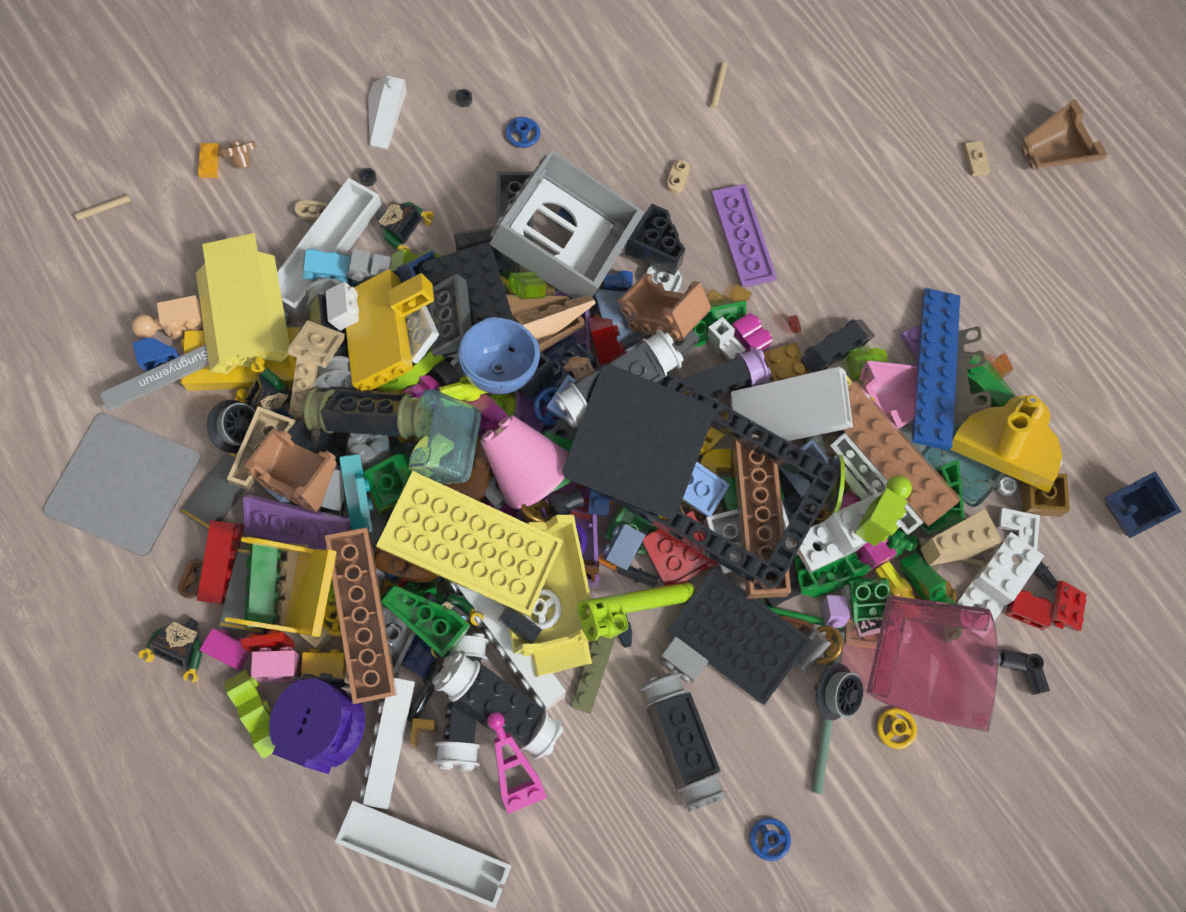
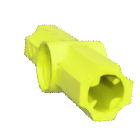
M466 376L462 377L457 383L439 388V395L443 405L460 400L475 401L481 394L488 393L474 386Z
M889 561L874 571L878 577L889 579L892 602L898 604L908 620L924 611L913 596L910 584L899 576Z

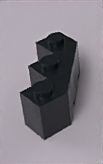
M852 319L836 333H830L822 342L807 348L804 351L805 355L800 359L811 373L827 370L834 362L842 361L855 349L865 346L875 335L862 319Z

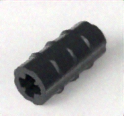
M508 606L498 618V621L504 624L505 627L511 629L530 644L536 640L542 631L535 622L530 621L526 616Z

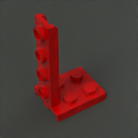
M265 628L264 635L260 636L259 633L249 634L247 638L241 639L242 648L251 654L252 652H259L260 648L272 649L271 651H279L283 647L295 648L294 640L284 632H281V630Z

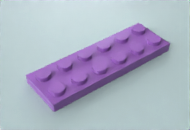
M746 184L712 191L711 197L741 288L776 281L777 276Z
M249 494L243 497L245 534L284 544H308L309 549L327 550L325 535L350 531V519L319 511L314 513L303 507Z

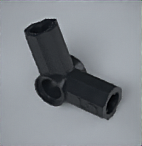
M1001 650L1000 667L1019 670L1025 673L1031 695L1050 691L1043 670L1044 660L1039 654ZM1029 659L1033 661L1034 668L1029 665Z

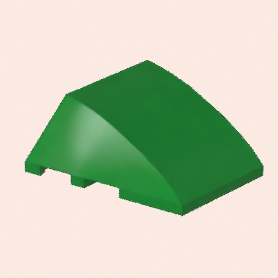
M959 459L934 468L961 499L931 525L928 526L925 522L920 525L927 535L965 520Z
M813 543V548L816 551H821L820 545ZM851 553L809 573L799 554L794 557L801 594L813 598L843 589L845 585H849L848 580L861 578L871 570V567L868 564H863L857 558V554Z

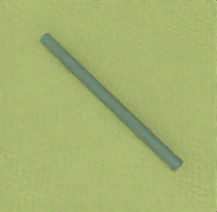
M840 632L841 635H842V638H843V648H844V642H845V635H846V634L843 633V632ZM843 649L838 658L831 662V665L835 663L841 664ZM824 717L812 793L822 794L833 723V720H827Z

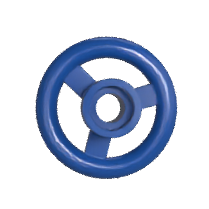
M518 117L508 123L506 137L516 147H531L540 138V127L531 118ZM534 128L535 136L528 142L527 135ZM511 132L518 134L522 138V142L514 140Z
M556 387L546 388L541 391L534 402V413L537 419L548 426H555L556 422L561 418L551 420L552 415H557L548 409L545 417H543L540 412V403L543 399L548 405L551 401L548 394L557 392L559 388Z
M764 818L753 826L750 832V845L759 858L766 861H777L788 853L791 846V835L786 825L780 820ZM772 824L779 827L784 836H780L777 831H769L766 825ZM759 829L764 835L763 841L765 844L762 850L758 848L756 843V834ZM770 835L774 837L772 844L768 841ZM781 842H785L784 847L779 853L768 855L770 848H776Z

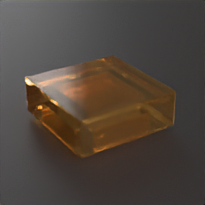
M1006 353L999 355L994 361V365L1002 378L1012 372L1013 367Z

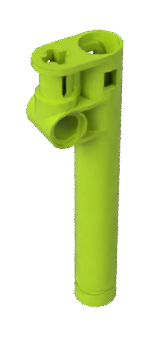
M685 582L581 600L578 603L577 612L584 634L589 641H596L600 636L613 638L628 629L626 613L689 602L695 594V588L691 583ZM586 609H590L589 615H587Z

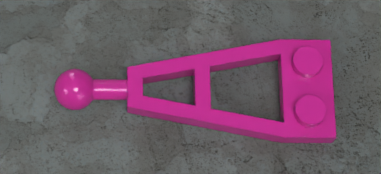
M493 712L488 716L487 723L490 728L495 730L497 735L493 740L499 788L507 813L510 814L547 798L538 774L511 734H505L503 715L499 712ZM509 744L516 755L503 760L501 747ZM522 763L532 780L507 790L505 770Z

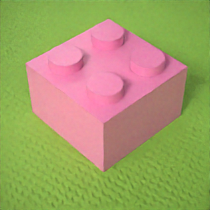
M283 647L280 648V651L260 648L259 652H252L251 677L259 683L295 682L294 677H301L302 657L295 650L292 651V648Z

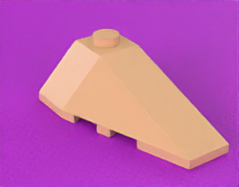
M589 295L569 300L564 303V306L553 304L549 305L547 310L539 311L537 308L516 315L514 318L517 323L531 332L538 341V344H541L595 304V300Z

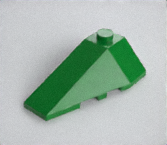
M746 300L711 303L710 311L692 329L699 336L695 347L706 344V341L709 340L708 327L723 317L732 326L734 322L746 315Z
M973 355L969 362L971 364H978L981 361V356ZM986 359L984 365L967 370L970 391L974 394L988 391L991 397L990 406L1005 407L1010 399L1016 397V394ZM984 395L978 396V397L981 398L983 401L987 402V397H986V396H984Z
M619 505L609 521L604 538L611 542L613 538L612 532L615 526H619L620 523H624L645 535L654 531L657 527ZM641 543L637 553L648 555Z
M394 586L381 601L441 657H447L463 640L470 627V624L454 610L398 586Z

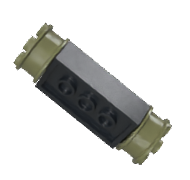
M314 388L308 393L305 402L301 406L306 427L310 431L322 429L326 433L344 432L392 437L401 436L404 439L416 436L421 440L423 437L429 436L432 426L436 423L432 399L426 395L414 398L410 393L352 389H329L326 392H322L320 389Z

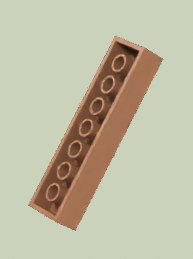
M857 381L853 382L848 386L853 428L843 430L887 480L896 475H902L909 479L912 491L905 500L908 501V504L928 526L957 504L961 498Z
M759 437L753 438L756 441H760ZM735 439L732 444L741 547L768 562L773 554V549L784 531L778 465L774 463V460L763 454L759 455ZM789 568L781 583L771 591H766L745 579L746 599L786 597L791 593ZM766 574V580L769 583H774L773 576Z
M368 528L325 535L327 550L337 551L332 581L353 704L396 696L398 693L370 531Z

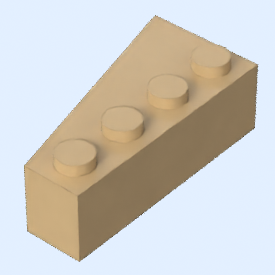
M258 406L228 475V482L248 490L255 482V478L243 466L272 429L279 432L284 430L288 433L289 429L296 423V420Z
M984 509L933 537L921 548V551L928 566L990 554L1003 541L988 512Z
M289 544L308 548V544ZM281 550L280 561H277L276 569H279V581L275 583V589L278 590V600L274 602V610L277 611V619L274 625L284 626L299 554L296 552Z

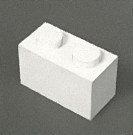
M345 281L326 291L328 322L339 330L359 321L357 291Z

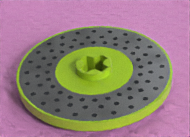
M839 454L835 455L832 466L838 472V478L828 495L830 513L839 511L844 491L845 462L843 455Z

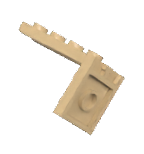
M307 320L288 348V354L297 357L289 409L290 415L304 419L301 406L305 402L308 393L315 388L318 365L324 368L327 367L343 342L345 334Z

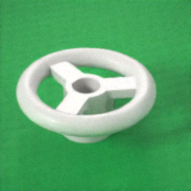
M542 589L540 595H547L550 598L546 602L538 598L532 613L539 617V623L535 622V624L541 629H547L558 621L562 607L559 597L553 591ZM555 604V613L546 622L545 614L548 608ZM543 605V609L538 611V607ZM526 616V618H528L530 621L534 622L533 620H531V618H530L529 616Z

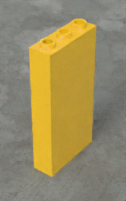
M390 269L354 287L358 294L359 321L346 327L352 385L358 390L371 391L413 370L406 316L401 318L390 308L389 290L401 284L400 278Z
M300 327L287 328L290 345L300 332ZM204 330L185 331V337L182 338L184 354L206 345ZM288 356L282 362L264 359V368H269L275 375L284 380L287 387H293L294 378H291L287 372L290 366ZM237 365L228 374L211 372L209 366L181 378L180 383L183 384L187 391L250 389L257 374L262 373L254 372L250 367Z

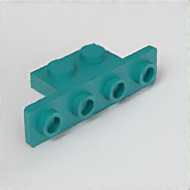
M360 454L340 456L351 529L368 528L372 532L369 511H373L372 499H367L366 492L370 491L368 479L364 480Z

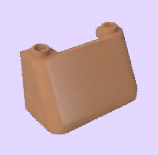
M272 429L243 467L266 489L317 513L322 505L336 467V457L328 451L319 452L317 455L294 444L291 440V435L284 430L279 432Z

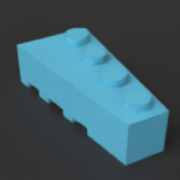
M306 249L303 260V279L316 281L320 277H326L341 282L345 281L353 288L365 282L363 280L355 281L347 277L351 255L346 256L339 255L336 252L326 253L320 252L317 249Z

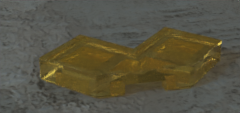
M736 284L728 298L711 289L707 299L709 304L746 300L747 303L752 292Z

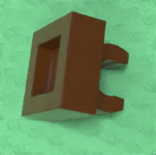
M583 559L585 572L592 576L591 582H594L596 575L599 574V561Z

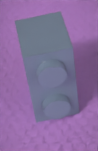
M620 523L619 526H615L612 532L613 538L611 542L605 545L602 551L604 554L602 558L627 570L645 534L624 523Z

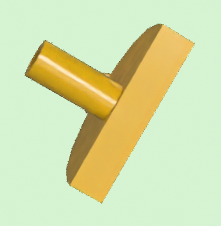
M1035 395L1016 396L1010 399L1005 407L986 408L970 415L958 429L950 449L1048 493L1059 473L1063 456L1058 437L1048 426L1051 417L1049 408Z

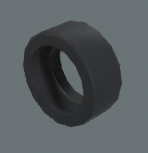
M447 360L440 362L432 368L434 379L442 386L457 383L461 379L456 369Z

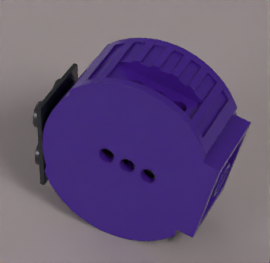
M321 673L320 676L303 674L302 677L293 678L296 681L282 692L273 707L269 723L270 739L272 744L275 745L272 754L300 766L329 774L332 767L343 764L359 746L365 728L364 708L362 703L353 704L351 693L342 689L350 688L349 684L344 683V679L333 678V675L328 673Z

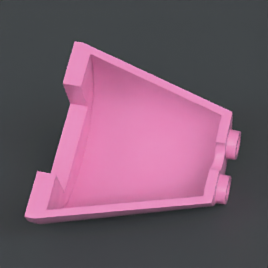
M867 361L860 375L862 388L870 397L873 396L876 404L898 429L913 420L917 366Z
M511 415L500 421V427L496 431L489 430L486 432L480 442L505 502L513 509H520L522 504L530 506L538 502L561 483L565 478L562 469L569 452Z

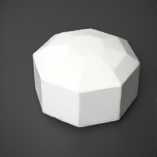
M1002 477L996 483L997 491L1003 496H1010L1017 489V483L1012 477Z

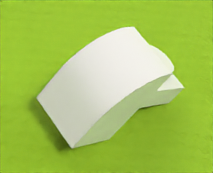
M722 317L708 327V338L718 354L721 352L728 361L735 359L736 353L740 352L743 354L746 349L734 338L735 329Z

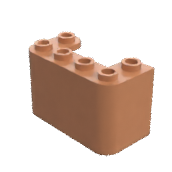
M645 273L617 301L621 308V313L625 316L628 327L632 331L655 335L656 330L659 329L664 334L668 333L673 340H683L711 309L701 283L693 281L685 291V294L667 291L661 282L656 284L651 280L653 278L652 274Z

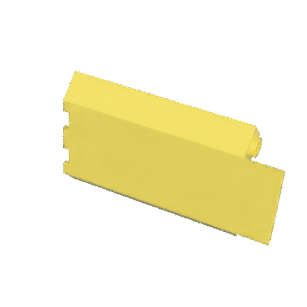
M255 233L202 244L205 264L196 272L210 371L228 374L237 365L251 368V364L255 362L256 357H261L263 360L282 362L289 356L288 348L290 344L275 256L258 252Z
M556 515L547 522H528L527 524L563 540L542 588L553 591L560 599L562 610L558 621L553 626L542 629L532 644L509 629L513 654H522V656L532 655L535 677L592 663L588 646L589 640L584 634L577 612L578 603L581 600L591 599L574 515ZM539 595L538 598H541L546 602L550 597L547 595ZM555 604L548 608L545 614L546 622L553 617ZM543 605L538 607V611L543 609ZM586 609L587 615L590 614V609ZM531 613L529 616L531 620L539 623V617Z

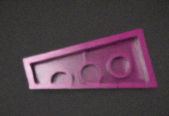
M852 491L843 495L839 510L859 502V498ZM887 539L876 546L868 542L855 552L863 564H868L871 567L870 571L882 566L897 555L894 548L890 550L886 545Z

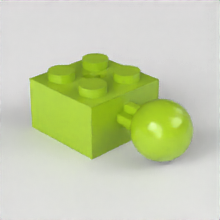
M896 475L887 481L886 489L870 503L854 534L876 546L880 542H885L889 535L892 536L898 528V525H896L898 519L901 520L906 513L904 507L908 501L905 499L909 497L912 491V485L908 478Z

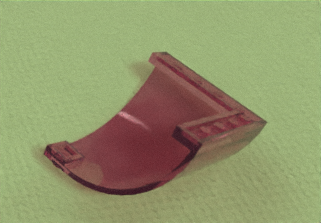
M888 595L866 692L883 703L920 717L963 728L989 732L998 672L997 633L990 609Z

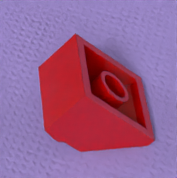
M588 318L600 365L624 352L622 342L618 343L617 336H620L618 325H613L612 319Z

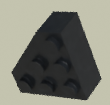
M651 204L629 237L626 254L675 276L682 265L685 247L679 240V234L675 225L671 222L669 211Z
M496 226L457 232L454 234L456 250L460 251L489 241L491 242L493 237L490 235ZM492 246L500 276L511 283L518 282L522 278L519 263Z

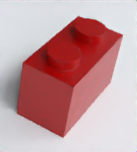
M1021 590L1014 601L1008 604L1005 615L1039 630H1044L1050 627L1054 604L1050 603L1046 598H1037L1032 596L1029 591Z

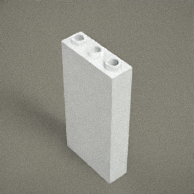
M841 367L731 392L730 405L734 411L787 441L853 428L846 371Z

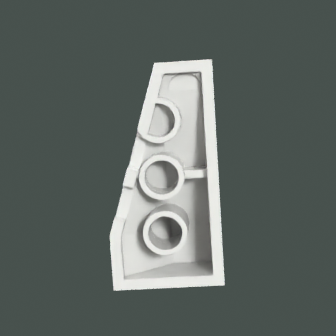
M386 76L372 83L368 95L371 147L388 150L407 93L405 79Z

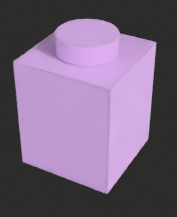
M826 596L821 605L825 625L835 628L844 627L850 618L846 596Z

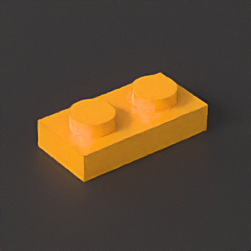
M200 143L199 178H218L219 143Z

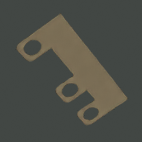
M979 326L958 332L954 415L982 409L991 405V397L988 391L970 395L967 370L985 364L983 351L965 354L964 345L981 340L982 335ZM975 330L978 332V336L975 339L968 340L966 338V334L969 331ZM973 355L981 356V361L978 364H971L969 359ZM984 395L987 397L985 404H975V399L978 396Z

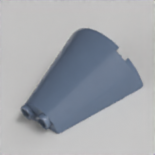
M597 289L592 296L595 300L594 309H597L602 318L612 319L613 325H618L620 336H617L618 343L622 342L624 351L640 342L643 338L650 336V334L632 331L628 327L625 316L621 313V308L617 302L626 291Z

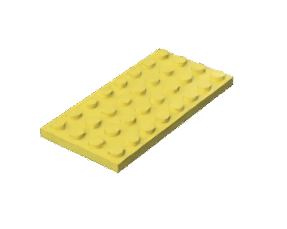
M412 471L376 547L504 606H508L526 616H530L563 540Z

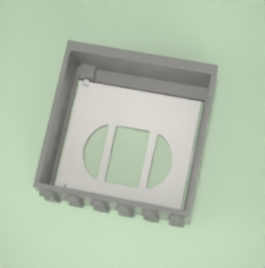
M551 150L548 156L543 155L539 162L540 165L534 168L530 175L531 177L527 178L523 184V189L518 191L512 204H509L504 212L505 214L496 223V227L490 235L493 239L489 245L572 299L589 295L592 297L645 211ZM553 203L565 208L574 218L576 227L542 204ZM536 210H539L573 233L564 249L527 225V222ZM523 231L558 253V255L550 254L524 237Z

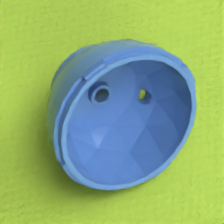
M491 317L472 326L464 334L459 344L458 356L464 375L474 386L488 393L506 394L520 389L533 377L538 366L540 349L535 337L521 324L508 319ZM510 348H512V349H514L515 351H514V353H513V352L508 351V350H509Z

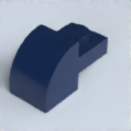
M589 488L588 515L608 516L609 499Z

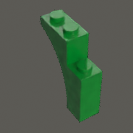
M916 552L900 560L901 574L915 588L927 605L938 626L941 638L946 643L958 638L963 633L962 608L946 594V581L931 566H928L927 562Z

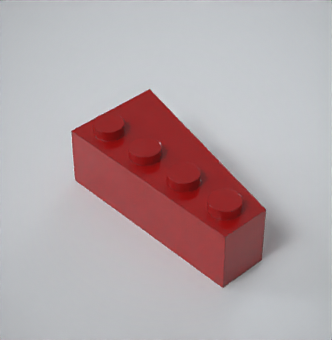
M210 520L197 601L225 604L237 550L240 548L244 532V524Z

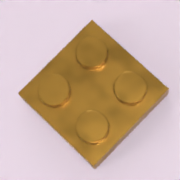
M797 342L763 352L765 364L771 371L772 382L810 374L808 368L800 359L803 356Z

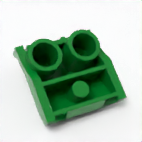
M867 577L848 580L853 623L867 620H892V598L889 579Z

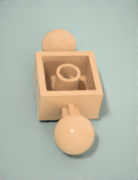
M195 295L157 303L159 318L154 319L149 315H140L132 323V330L139 338H151L160 329H164L170 339L183 338L185 331L204 330L200 302Z

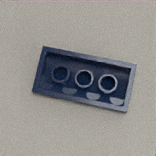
M570 335L544 354L551 360L554 375L526 400L534 408L535 399L541 391L550 387L559 388L567 375L575 379L572 371L564 370V366L569 363L571 358L575 356L589 358L593 369L597 367L595 358ZM555 393L548 394L551 399L555 395ZM543 399L541 400L540 408L546 404Z

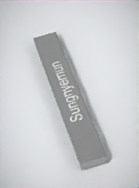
M206 345L101 392L100 395L106 409L110 412L209 366Z

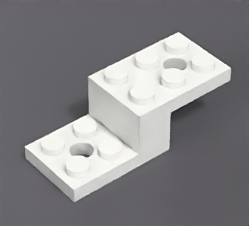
M881 492L833 513L824 522L810 528L798 550V554L809 573L856 552L868 543L854 533L870 503ZM897 521L896 525H898L899 528L901 525L899 521ZM813 543H818L821 551H816L813 548Z
M1010 532L988 564L979 569L956 602L962 608V624L979 637H984L1004 606L1014 601L1044 555ZM1012 555H1017L1020 558L1019 565L1013 563ZM973 605L980 607V615H976L972 611Z

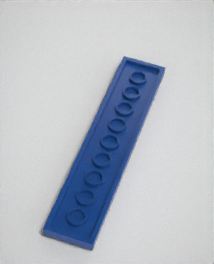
M925 288L922 297L912 443L950 451L953 440L961 295Z

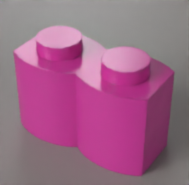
M752 313L745 315L732 324V327L735 329V337L742 343L747 352H749L751 347L763 351L771 345L772 336L770 332L761 327L760 319Z

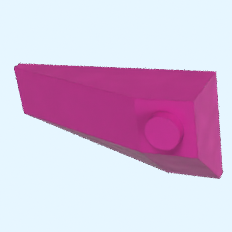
M481 394L475 401L463 400L460 402L466 428L478 434L482 439L486 432L489 430L496 431L500 427V421L509 417L491 397Z

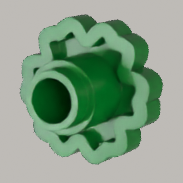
M899 527L892 536H888L886 545L890 550L894 548L897 553L894 558H897L898 555L902 554L904 548L909 551L915 550L919 540L912 534L907 535Z

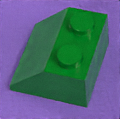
M407 454L394 455L363 472L365 478L369 481V487L379 509L398 502L412 473L408 469L410 460Z

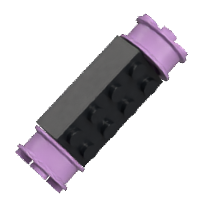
M751 347L749 352L743 354L740 352L736 353L734 360L680 380L710 397L718 398L725 395L730 389L731 391H737L742 386L750 388L767 384L772 375L769 367L765 364L763 351Z

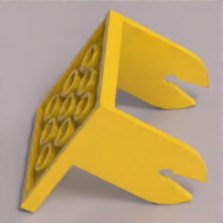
M242 537L241 541L245 543L299 553L284 626L229 617H225L224 621L320 637L337 551L309 549L263 539Z

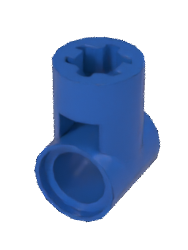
M626 270L619 271L617 274L607 273L603 280V289L627 292L633 286V273Z

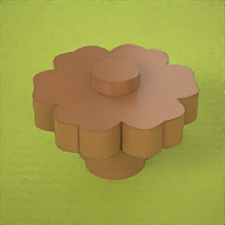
M240 140L230 143L231 146L219 150L221 157L231 156L233 164L239 169L251 165L248 151L256 149L257 146L255 141L242 143Z

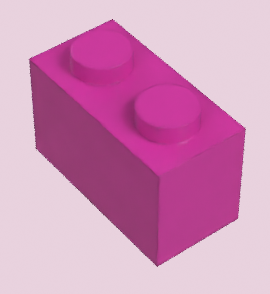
M212 628L200 651L240 671L250 655V652L241 646L242 638L238 637L235 640L230 637V632L222 628L219 631Z

